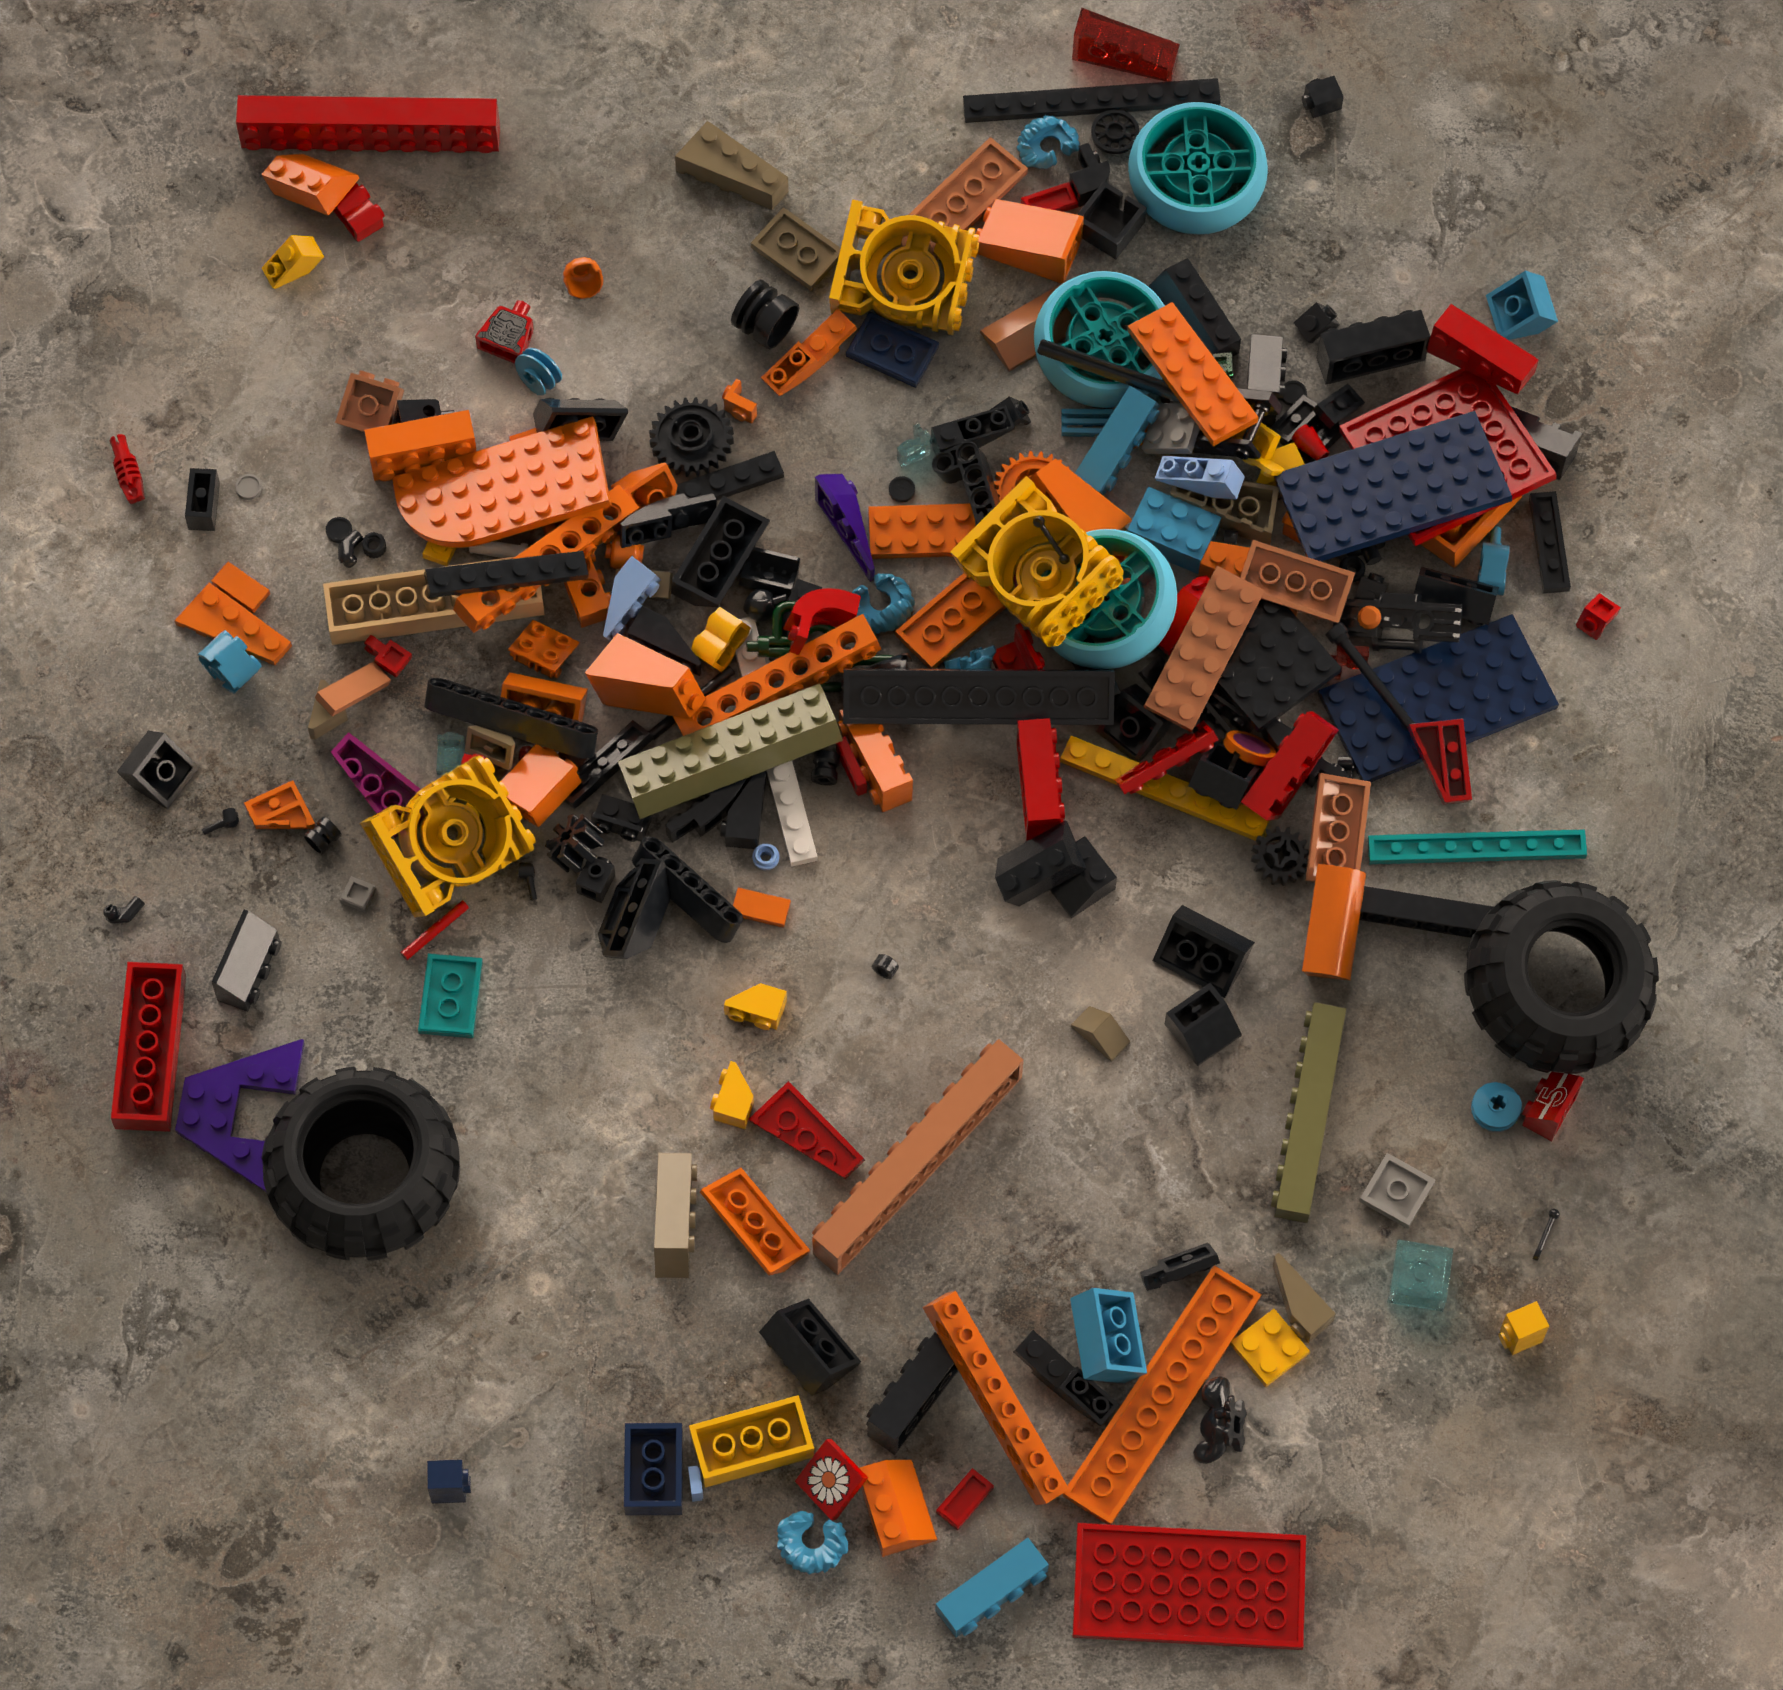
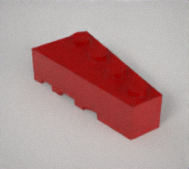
M1452 304L1449 305L1433 325L1426 351L1517 395L1534 375L1539 361L1530 353Z
M1313 711L1299 715L1293 725L1295 729L1282 740L1278 747V752L1268 761L1261 775L1241 800V803L1267 821L1279 819L1339 731V729Z

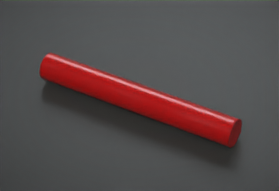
M460 901L400 953L404 959L409 960L467 911L469 906L466 902Z

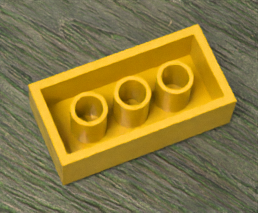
M799 1395L689 1425L690 1438L705 1488L807 1460L814 1456V1446Z

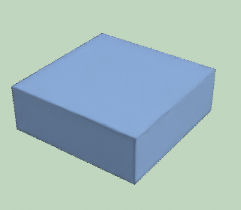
M690 1466L688 1467L692 1502L702 1501L703 1489L700 1467Z

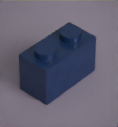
M462 1460L427 1461L428 1492L431 1503L466 1502V1493H471V1476H469V1468L464 1469Z

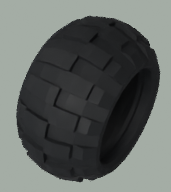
M1551 880L1538 882L1532 886L1516 890L1502 899L1485 915L1470 940L1466 953L1467 968L1464 973V985L1466 995L1470 996L1474 1009L1472 1014L1480 1029H1485L1496 1042L1494 1045L1510 1059L1515 1057L1526 1063L1528 1068L1545 1073L1553 1071L1577 1074L1607 1064L1635 1043L1653 1014L1657 1001L1655 991L1656 982L1659 981L1657 957L1652 958L1648 946L1651 938L1643 923L1637 925L1627 913L1629 907L1615 896L1610 898L1596 891L1597 887L1575 881L1571 884ZM1546 932L1567 934L1581 941L1592 951L1602 968L1605 981L1604 999L1599 1005L1584 1012L1570 1013L1551 1007L1538 996L1529 979L1528 959L1533 945L1540 936Z
M356 1067L341 1068L335 1070L336 1075L322 1080H318L316 1077L299 1089L300 1093L290 1102L286 1101L273 1119L272 1129L265 1138L263 1146L264 1186L270 1204L278 1219L283 1222L297 1240L307 1247L319 1249L326 1252L327 1256L347 1261L350 1260V1257H366L368 1261L388 1258L387 1253L402 1247L408 1250L424 1238L423 1234L433 1225L436 1227L450 1207L449 1202L458 1187L460 1177L458 1141L453 1124L444 1107L439 1105L430 1092L421 1084L412 1079L407 1080L396 1075V1072L383 1068L373 1067L371 1071H356ZM359 1134H373L384 1137L398 1146L407 1160L409 1172L402 1183L387 1196L370 1203L348 1204L336 1201L323 1193L320 1184V1172L323 1161L329 1151L342 1140Z

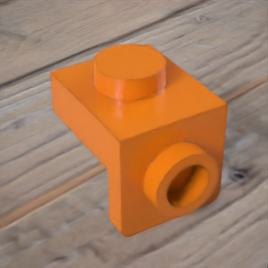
M736 379L732 386L728 385L722 395L724 410L731 413L735 419L739 421L745 420L752 424L757 416V404L740 396L742 392L741 381Z

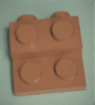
M360 370L359 375L351 373L335 423L362 432L366 429L391 425L395 415L397 400H402L404 390L399 388V382L384 378V382L374 380V374Z

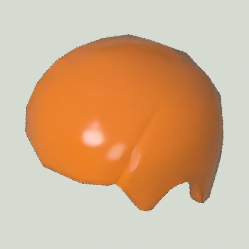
M581 257L575 258L566 264L563 280L571 296L585 299L591 298L600 292L603 286L602 270L595 260Z

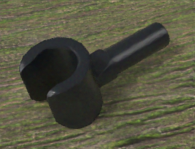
M1339 756L1338 765L1343 767L1346 773L1349 774L1348 778L1353 779L1355 767L1353 760L1350 757Z
M234 808L223 810V819L203 828L204 835L219 828L236 827L239 823L238 812Z
M520 862L519 878H527L530 900H537L534 885V866L531 863Z

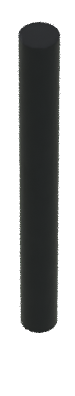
M729 665L724 671L717 674L700 688L705 697L714 692L735 674ZM668 715L648 732L651 733L653 740H655L674 725L676 721L673 716Z

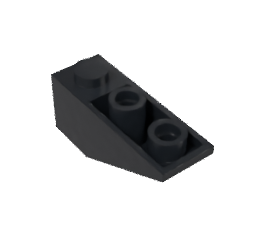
M1005 405L931 427L930 443L935 456L942 451L967 441L973 442L981 448L1011 432L1015 427Z
M642 606L627 632L628 638L689 667L693 674L700 676L701 662L665 616Z

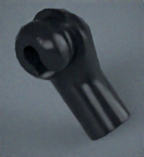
M354 530L338 546V560L346 568H351L357 563V558L353 555L354 548L364 539L357 530Z
M134 896L125 907H116L112 904L107 905L103 910V914L106 920L112 924L128 923L136 916L145 903L137 896Z

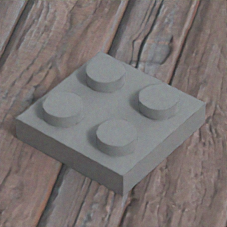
M1181 403L1160 404L1158 408L1160 414L1153 424L1149 423L1141 449L1145 454H1192L1200 428Z
M1386 1153L1360 1197L1359 1202L1408 1229L1436 1180Z

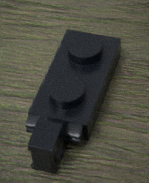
M1207 1242L1158 1260L1157 1266L1141 1271L1140 1274L1143 1285L1148 1291L1160 1288L1162 1284H1167V1282L1182 1280L1187 1275L1195 1272L1209 1270L1212 1266L1220 1264L1218 1254Z

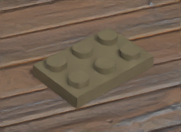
M784 207L751 242V248L810 291L836 265L841 249Z

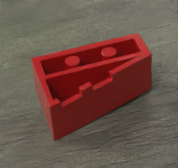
M1455 719L1409 724L1407 728L1442 804L1470 802L1472 800L1464 720Z

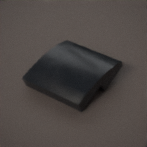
M1302 395L1270 429L1281 436L1279 442L1285 446L1293 443L1292 436L1295 431L1307 424L1309 427H1314L1328 450L1342 436L1339 430L1341 424L1338 423L1329 429L1313 411L1317 403ZM1298 449L1305 464L1316 461Z

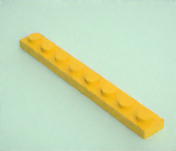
M1072 735L1060 758V762L1115 785H1117L1115 779L1139 764V762ZM1169 774L1158 780L1151 779L1143 784L1144 787L1135 792L1256 841L1259 835L1263 836L1270 821L1265 820L1243 804L1237 810L1226 808L1219 801L1196 793L1193 788L1188 787V782Z

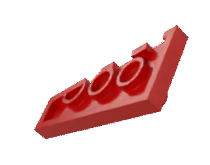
M1202 721L1196 725L1197 732L1189 735L1184 733L1176 739V746L1160 749L1153 755L1152 762L1142 761L1115 779L1124 794L1128 792L1133 794L1141 790L1145 782L1151 779L1158 780L1167 774L1166 770L1175 765L1179 767L1190 761V756L1197 752H1207L1214 747L1213 743L1219 739L1215 732Z
M789 1081L748 1119L751 1123L843 1179L850 1176L865 1161L855 1148Z

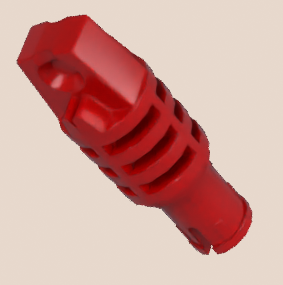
M118 434L119 442H116L114 436L109 440L115 456L113 466L119 486L130 504H134L145 499L143 480L136 457L129 451L126 436Z

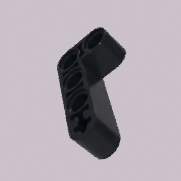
M963 442L938 453L933 458L932 468L944 482L952 484L963 480L976 524L1000 503L987 458L975 443ZM988 499L987 503L982 505V503Z

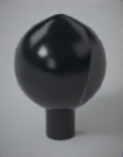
M758 589L747 596L743 610L755 621H767L772 618L773 611L777 605L788 601L787 594L774 596L768 590Z

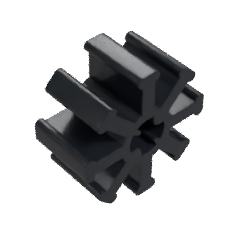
M571 814L567 817L566 828L559 823L553 828V831L559 836L551 840L548 839L545 847L550 850L547 856L568 873L569 869L578 873L582 871L583 859H586L589 863L596 859L597 856L591 850L602 847L604 839L599 836L603 831L587 817L581 814L580 818H578L575 814Z

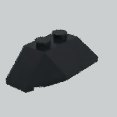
M641 858L636 863L637 867L632 869L617 885L598 932L602 954L605 957L628 959L652 947L670 902L666 867L663 860Z

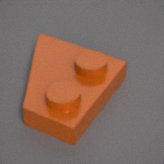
M293 780L244 802V806L256 829H313L316 827Z

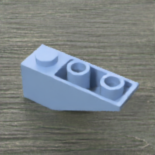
M1162 456L1155 476L1156 481L1212 498L1237 499L1245 478L1233 460Z
M633 556L628 559L614 579L603 636L609 641L617 633L623 635L626 630L625 625L630 618H635L643 606L642 603L648 596L652 597L660 586L658 583L661 579Z

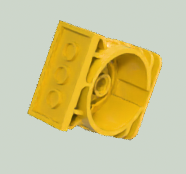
M852 199L829 295L831 313L839 309L841 312L861 316L873 309L878 315L899 325L917 326L920 329L926 326L931 327L934 332H938L940 329L947 331L948 335H953L954 331H960L962 323V308L960 306L965 307L968 296V284L966 282H971L974 270V267H972V257L976 258L978 254L979 235L975 234V228H969V231L960 229V225L956 224L953 227L945 226L944 222L939 221V223H936L922 216L905 215L889 219L884 210L863 206L862 201ZM908 236L906 246L898 248L902 244L903 237ZM859 238L867 239L862 251L857 250ZM931 241L936 243L934 254L939 258L944 269V283L936 298L921 304L934 295L940 282L939 265L934 256L929 252ZM898 248L886 258L881 271L884 290L893 299V302H890L882 294L878 286L877 272L883 258L889 252ZM855 269L861 271L862 283L849 281L851 272ZM909 270H913L917 273V276L913 279H908L904 274Z
M1027 476L950 551L961 571L969 579L972 578L981 587L993 586L1000 602L1025 627H1028L1036 637L1041 638L1047 647L1059 646L1065 640L1066 635L1074 627H1078L1084 621L1085 616L1093 608H1097L1103 602L1104 597L1112 589H1116L1123 581L1124 572L1118 559L1110 555L1102 545L1099 546L1092 536H1088L1074 521L1063 514L1057 513L1052 501L1037 489L1034 482ZM1042 516L1044 518L1045 527L1056 543L1059 544L1058 546L1063 553L1069 556L1070 560L1067 564L1060 563L1059 555L1042 530L1034 526L1033 520L1035 517ZM1083 560V562L1080 564L1081 569L1078 574L1077 565ZM1016 567H1017L1016 579H1017L1018 586L1015 588V585H1014V574H1015V570H1016ZM1052 570L1048 576L1041 577L1043 572Z
M475 756L419 790L406 807L392 805L360 822L414 917L427 916L435 911L434 909L450 901L454 887L475 884L534 850L535 837L529 829L525 830L522 825L520 811L515 805L511 806L507 799L509 795L508 790L501 781L498 782L493 774L495 768L488 758L483 759L481 756ZM442 788H444L450 798L461 799L469 803L480 814L485 827V840L481 849V853L486 861L485 863H483L477 852L483 838V828L478 815L470 807L462 803L448 802L441 790ZM421 808L426 815L420 831L421 841L426 851L439 862L454 864L462 878H456L452 868L438 866L423 854L417 839V826L421 817L419 813ZM450 825L454 826L458 831V836L455 840H451L447 836V829ZM397 833L399 834V843L402 853L394 839L391 838L393 835ZM411 868L429 881L420 886ZM440 884L445 885L443 891L439 886Z

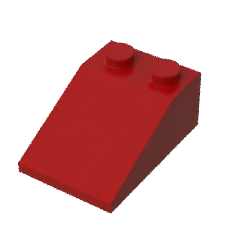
M1204 575L1193 579L1191 583L1184 586L1178 592L1173 622L1167 634L1157 646L1167 655H1171L1210 580L1208 576Z

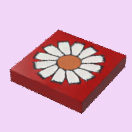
M826 1439L795 1482L830 1520H837L868 1477L832 1439Z

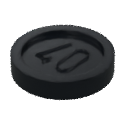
M1293 380L1284 384L1283 402L1292 406L1302 395L1307 396V389L1301 382Z
M896 477L889 484V495L897 502H907L915 494L914 482L908 477Z
M344 517L332 518L326 525L327 537L335 543H341L353 532L350 521Z

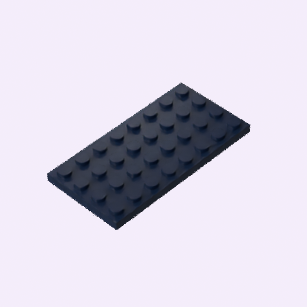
M1475 411L1283 471L1278 476H1274L1275 483L1305 556L1318 561L1328 560L1512 501V494Z
M1513 614L1490 622L1489 625L1485 624L1460 634V643L1440 642L1422 649L1421 654L1414 652L1373 668L1374 672L1415 724L1463 719L1466 744L1555 710L1559 706ZM1362 673L1318 691V696L1333 726L1339 729L1337 734L1348 756L1353 760L1354 768L1360 780L1373 782L1423 762L1409 730L1405 729Z

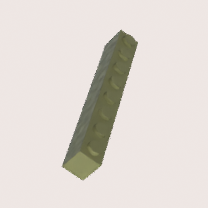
M1314 1002L1312 1011H1306L1303 1027H1308L1309 1029L1307 1037L1302 1036L1299 1052L1304 1053L1303 1062L1297 1061L1294 1078L1299 1079L1298 1088L1292 1087L1290 1104H1295L1293 1114H1287L1285 1129L1290 1130L1289 1139H1283L1280 1155L1285 1156L1284 1165L1278 1164L1275 1181L1281 1183L1279 1191H1273L1271 1207L1276 1208L1274 1217L1308 1223L1346 1008Z

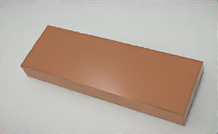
M373 661L318 691L315 699L331 716H334L387 687L391 679Z

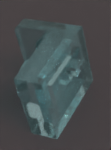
M919 423L913 425V436L915 439L906 440L897 447V460L902 468L930 455L931 436L926 429L922 430Z
M455 732L437 735L436 772L437 775H444L461 765L463 755L466 753L464 752L465 737Z

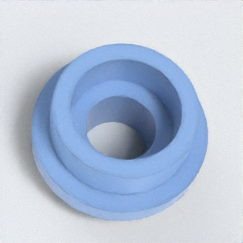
M771 844L757 846L752 854L754 865L761 870L773 869L777 866L780 859L779 851ZM763 855H769L771 859L769 861H763L761 857Z

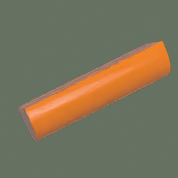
M1318 864L1302 972L1306 975L1351 981L1366 879L1365 872L1348 867Z

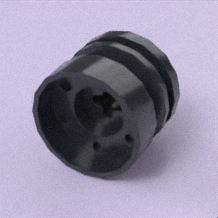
M760 279L755 281L741 296L732 313L731 324L741 329L747 335L753 333V340L770 350L775 348L793 327L798 317L799 304L784 294L778 296L776 288L769 287L767 282Z

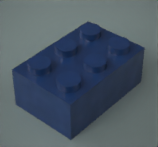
M625 1423V1515H682V1423Z

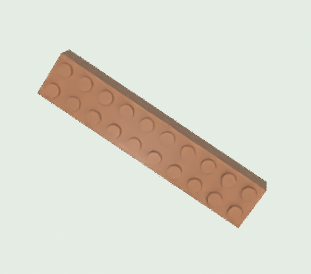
M1000 1039L993 1045L989 1043L984 1047L979 1055L981 1058L975 1064L970 1063L961 1073L962 1078L956 1084L952 1082L943 1092L944 1097L939 1103L933 1102L924 1113V1119L920 1123L914 1122L906 1132L907 1137L901 1143L895 1142L887 1152L889 1156L882 1163L880 1161L875 1163L868 1173L870 1176L863 1183L859 1181L850 1191L851 1196L845 1203L840 1201L833 1208L831 1218L826 1223L822 1221L815 1227L812 1232L814 1235L812 1237L813 1255L834 1273L839 1275L1022 1079L1024 1059Z

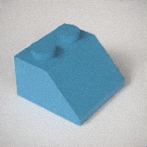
M1525 270L1486 295L1497 333L1508 340L1539 334L1558 322L1544 276Z

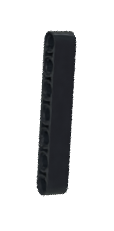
M431 678L428 680L424 706L430 711L578 758L588 759L594 757L598 729L595 726L446 679Z
M1364 886L1359 920L1472 938L1485 915L1494 906Z

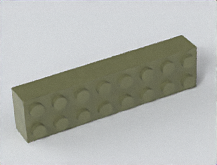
M819 683L620 760L618 764L639 818L642 819L843 741L836 718Z

